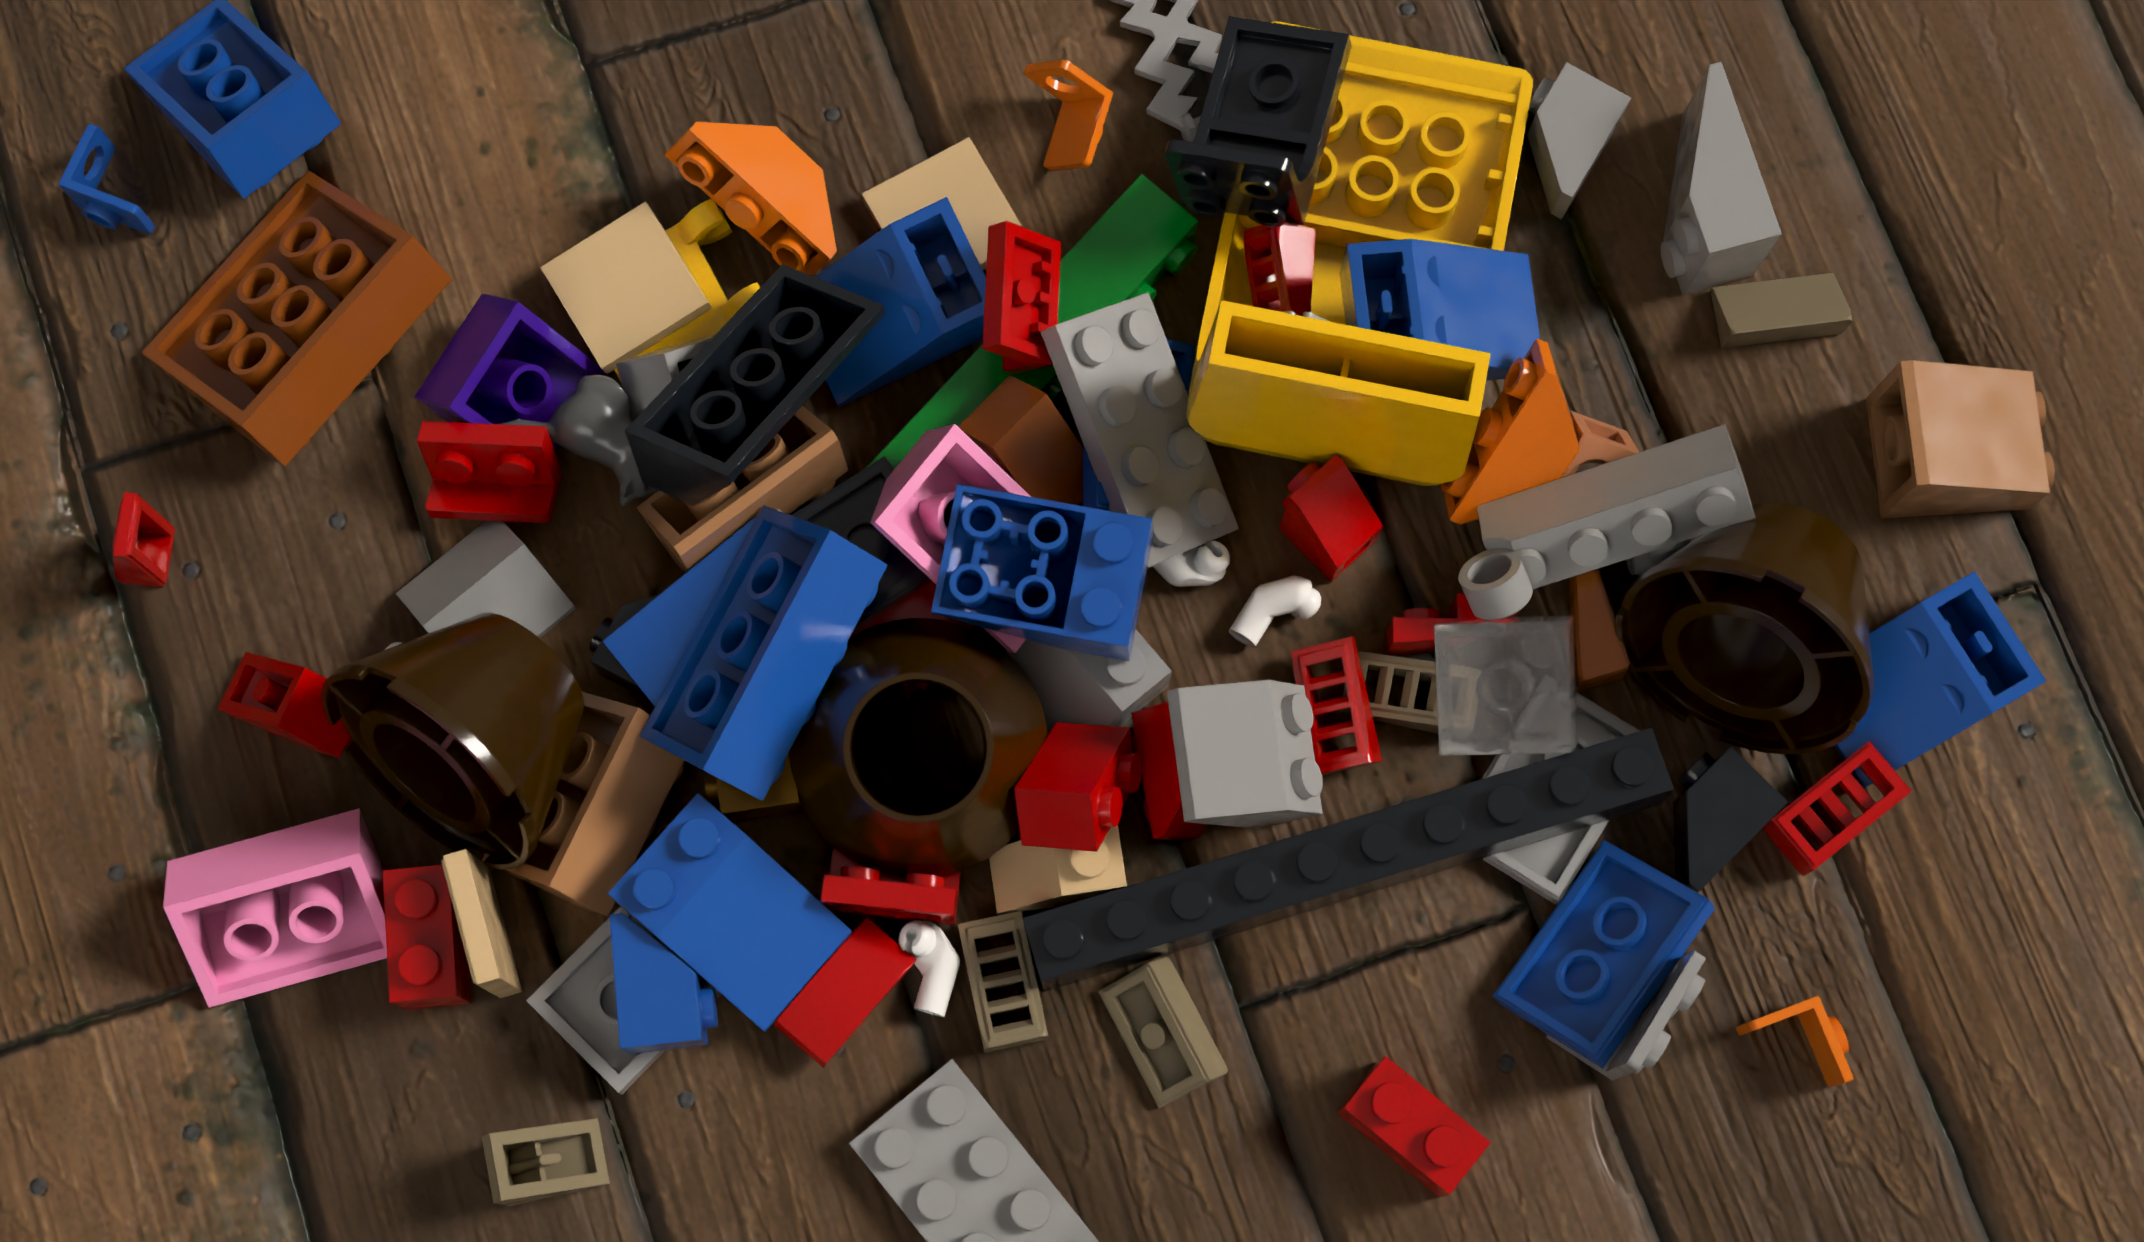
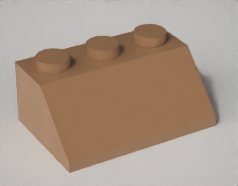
M802 406L728 487L693 506L658 491L636 508L674 562L686 574L713 552L715 548L724 543L754 517L756 518L763 505L773 509L779 508L783 513L790 514L805 502L815 501L834 487L835 480L846 473L848 467L840 442L833 430Z
M582 692L584 711L536 849L519 867L499 870L570 903L608 917L615 903V900L608 895V892L633 866L644 842L652 835L656 827L657 816L672 785L683 773L685 760L640 737L650 717V714L638 707ZM485 853L482 859L483 862L489 856V854Z

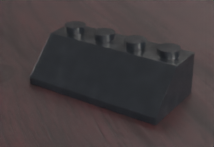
M782 264L625 429L642 482L692 506L731 485L886 314L884 305Z

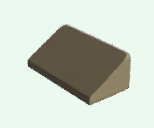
M1834 273L1718 286L1711 289L1721 348L1843 334L1853 322L1851 309Z
M1169 957L1149 962L1099 991L1158 1108L1166 1106L1228 1072L1218 1048Z

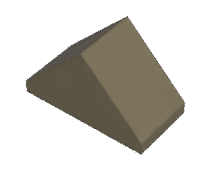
M598 1118L495 1132L482 1136L494 1204L514 1206L610 1184Z

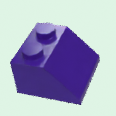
M482 293L414 397L447 422L501 424L516 419L548 422L559 404L574 393L579 379L588 375L606 376V373L597 363L520 302ZM553 443L555 452H557L560 445Z

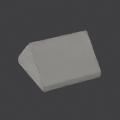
M503 521L483 522L396 593L428 633L481 613H495L510 618L541 638L576 609L526 545Z

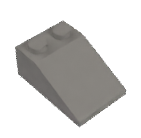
M1722 62L1708 66L1682 116L1664 231V242L1661 243V258L1665 271L1670 278H1677L1682 295L1752 277L1782 235Z

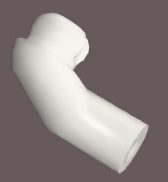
M1209 541L1204 546L1195 547L1152 567L1171 585L1177 587L1209 586L1221 580L1226 574V568L1230 564V554L1221 543Z
M1297 575L1261 584L1250 595L1230 627L1229 633L1241 643L1255 648L1274 617L1291 613L1295 618L1309 619L1315 615L1321 606L1320 593L1312 588L1310 580Z
M912 920L902 927L899 933V944L903 951L906 950L916 959L914 964L923 975L914 1009L931 1015L945 1017L960 966L959 955L942 929L935 923Z

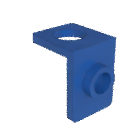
M91 123L88 124L58 185L77 207L82 208L81 213L94 223L112 230H116L121 223L151 235L155 225L139 206L97 190L114 155L115 146L100 127ZM95 148L94 162L89 172L84 176L86 160Z

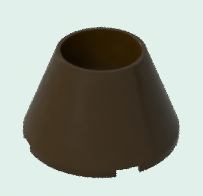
M1769 502L1755 504L1752 507L1756 518L1704 534L1640 575L1629 587L1622 606L1617 613L1616 636L1624 644L1630 661L1628 668L1637 682L1659 705L1682 722H1685L1690 714L1702 722L1722 730L1723 733L1719 739L1720 741L1758 752L1803 754L1824 750L1840 743L1854 732L1857 724L1866 714L1874 693V675L1862 560L1856 546L1847 534L1822 515L1787 503Z
M481 613L338 668L324 682L321 692L322 705L329 724L334 726L341 720L353 740V743L345 750L350 759L383 797L421 830L455 852L470 846L489 854L484 863L486 866L493 868L513 869L522 865L536 849L584 711L583 694L573 674L560 657L538 636L510 618L495 613Z
M908 618L875 625L848 639L847 649L843 658L831 671L817 698L816 708L812 717L802 726L788 756L791 772L798 791L799 802L811 823L831 846L859 865L878 870L880 873L906 878L908 873H921L941 877L979 864L1003 848L1018 833L1019 822L1014 788L1045 741L1048 732L1043 708L1033 685L1018 663L1004 649L984 635L956 623L930 618ZM914 683L939 686L957 695L974 713L983 737L982 764L972 786L961 798L949 806L925 813L901 811L880 801L862 781L854 757L855 733L860 719L867 708L887 691L898 686Z

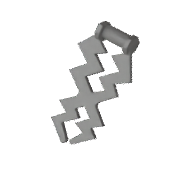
M1109 0L1131 8L1121 19L1120 27L1150 35L1154 39L1134 68L1135 75L1163 84L1147 107L1146 114L1180 130L1183 141L1193 142L1201 116L1192 119L1190 113L1198 103V98L1183 96L1182 94L1195 76V70L1166 62L1177 43L1198 46L1191 56L1188 66L1213 73L1218 57L1216 52L1222 41V35L1190 24L1187 21L1199 0H1167L1175 3L1167 16L1152 12L1157 4V0Z

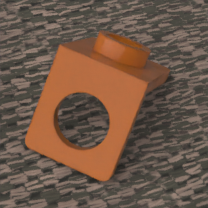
M1061 59L1027 64L1024 75L1062 101L1043 163L1044 167L1050 171L1089 167L1092 163L1097 144L1101 139L1103 125L1114 92L1068 60ZM1051 76L1067 78L1077 85L1061 83Z
M1819 995L1735 1027L1738 1035L1741 1036L1798 1015L1827 1085L1834 1087L1853 1080L1852 1072L1844 1056L1845 1053L1849 1052L1846 1034L1835 1016H1827Z

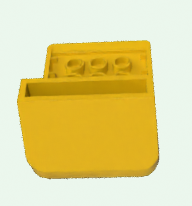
M1277 21L1271 22V23L1292 25V26H1298V27H1305V26L1294 25V24H1289V23H1284V22H1277ZM1349 35L1352 47L1305 223L1301 225L1315 229L1316 233L1311 313L1328 321L1253 306L1244 252V231L1261 224L1256 223L1245 215L1224 212L1192 371L1186 418L1195 432L1204 440L1215 445L1305 463L1315 461L1320 466H1323L1337 454L1351 472L1421 486H1437L1459 479L1465 473L1480 417L1491 353L1346 325L1339 273L1346 246L1353 243L1417 239L1504 251L1531 100L1533 79L1526 70Z

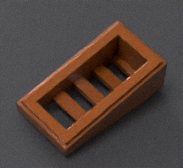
M1598 569L1570 577L1569 596L1573 677L1576 692L1579 693L1622 680L1630 666V661L1623 642L1616 636V621Z

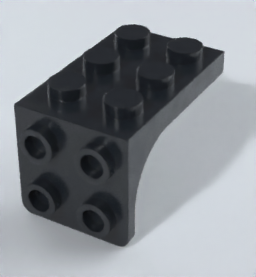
M1228 17L1194 141L1169 140L1164 154L1183 205L1188 206L1196 213L1211 217L1221 216L1224 212L1245 215L1256 223L1270 227H1279L1284 225L1285 222L1304 225L1352 47L1349 34Z

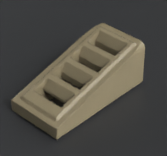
M1358 651L1364 681L1366 680L1367 670L1379 672L1374 703L1369 702L1374 721L1464 739L1467 736L1472 725L1481 670L1454 664ZM1393 675L1405 677L1399 707L1388 705ZM1419 680L1430 682L1425 710L1414 709ZM1346 683L1344 684L1342 697L1348 695ZM1445 686L1456 688L1452 714L1440 713ZM1350 708L1341 710L1339 714L1351 716Z
M1021 911L958 924L984 1053L1043 1041L1049 1038ZM1009 932L1013 934L1015 943L1013 945L981 952L976 951L974 941L976 939ZM1018 957L1020 969L982 977L980 965ZM1023 982L1025 994L987 1002L985 990ZM1026 1007L1029 1009L1031 1019L996 1027L992 1026L990 1015Z

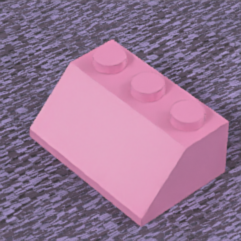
M956 424L925 431L886 479L870 522L936 585L957 484L1031 497ZM984 628L1009 653H1016L1026 640Z
M360 808L167 861L163 908L209 1008L387 958L383 870Z

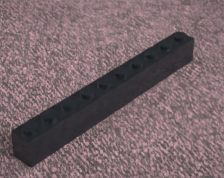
M1649 728L1022 919L1044 992L1487 858L1494 854L1510 851L1658 806L1666 800L1674 788L1653 729Z

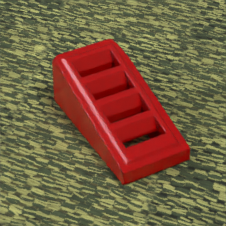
M1285 222L1284 225L1279 227L1261 224L1244 231L1245 260L1254 307L1279 312L1293 311L1299 316H1303V312H1311L1315 229Z
M124 492L123 500L119 505L112 545L115 578L124 584L164 587V584L167 583L175 528L137 493Z
M1351 636L1291 651L1296 684L1304 685L1306 697L1313 711L1311 735L1315 761L1321 770L1322 776L1383 762L1355 637ZM1342 658L1343 671L1313 678L1311 665ZM1346 683L1347 696L1322 702L1318 701L1316 690ZM1350 708L1351 721L1324 727L1322 715ZM1349 734L1355 735L1356 746L1330 752L1328 739Z
M1868 741L1776 814L1763 827V830L1802 876H1805L1839 851L1912 792V790L1872 743ZM1858 766L1883 794V797L1877 802L1872 799L1851 774ZM1837 783L1861 810L1862 814L1857 818L1851 814L1831 790ZM1817 800L1840 827L1841 830L1834 835L1810 807L1813 802ZM1795 817L1819 844L1820 847L1818 849H1813L1792 824V819Z

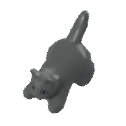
M588 375L579 379L574 393L559 404L548 422L516 419L501 423L506 425L547 426L552 443H557L573 454L599 462L612 469L620 485L619 503L621 506H626L634 498H641L652 492L659 491L642 482L625 433V429L632 423L630 416L631 405L625 391L610 377Z

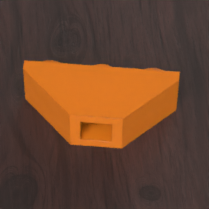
M696 121L664 154L678 168L681 175L688 182L704 191L725 211L728 218L735 225L745 229L763 245L780 266L783 264L812 276L837 252L823 169L777 126Z
M1536 338L1525 357H1519L1512 363L1504 380V390L1492 408L1487 407L1480 413L1465 473L1459 479L1441 484L1450 521L1461 525L1478 520V505L1562 478L1580 451L1571 414L1548 342Z

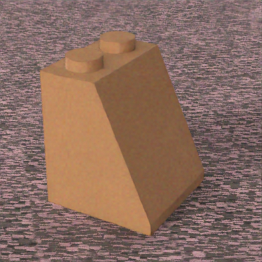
M1917 360L1900 361L1866 398L1881 518L2028 510L2050 493L2055 475L2054 462L2051 454L2048 451L2044 452L2041 428L2045 423L2046 405L2042 393L2035 391L2033 371Z

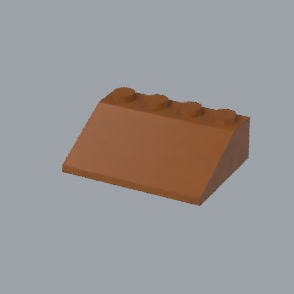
M307 170L141 353L248 440L283 466H286L308 444L311 437L336 409L350 397L353 390L377 363L392 350L395 343L419 316L433 304L436 297L453 279L413 235Z

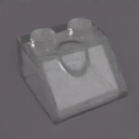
M1573 615L1505 617L1497 620L1482 619L1434 625L1439 755L1573 752L1578 744Z

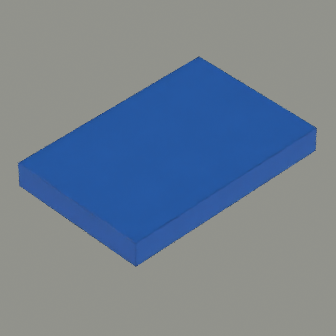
M755 517L602 641L654 706H656L750 531L756 519Z
M1603 840L1496 990L1493 997L1499 1005L1603 1069L1711 916L1715 907L1708 898Z

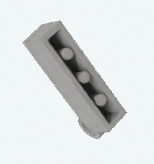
M1726 424L1478 505L1482 541L1486 551L1475 555L1463 565L1459 572L1458 580L1471 611L1476 617L1484 620L1502 619L1521 610L1531 599L1533 589L1756 518L1744 475Z

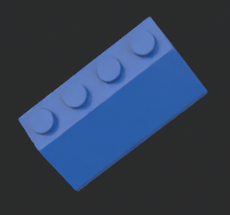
M763 505L644 726L640 737L763 801L771 785L780 777L785 766V758L802 726L812 717L816 708L817 698L834 666L843 658L847 649L848 639L864 609L874 600L878 591V583L888 565L829 529Z

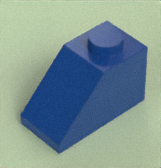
M610 914L620 1049L628 1054L708 1045L707 1029L718 1027L714 988L703 989V979L625 914Z

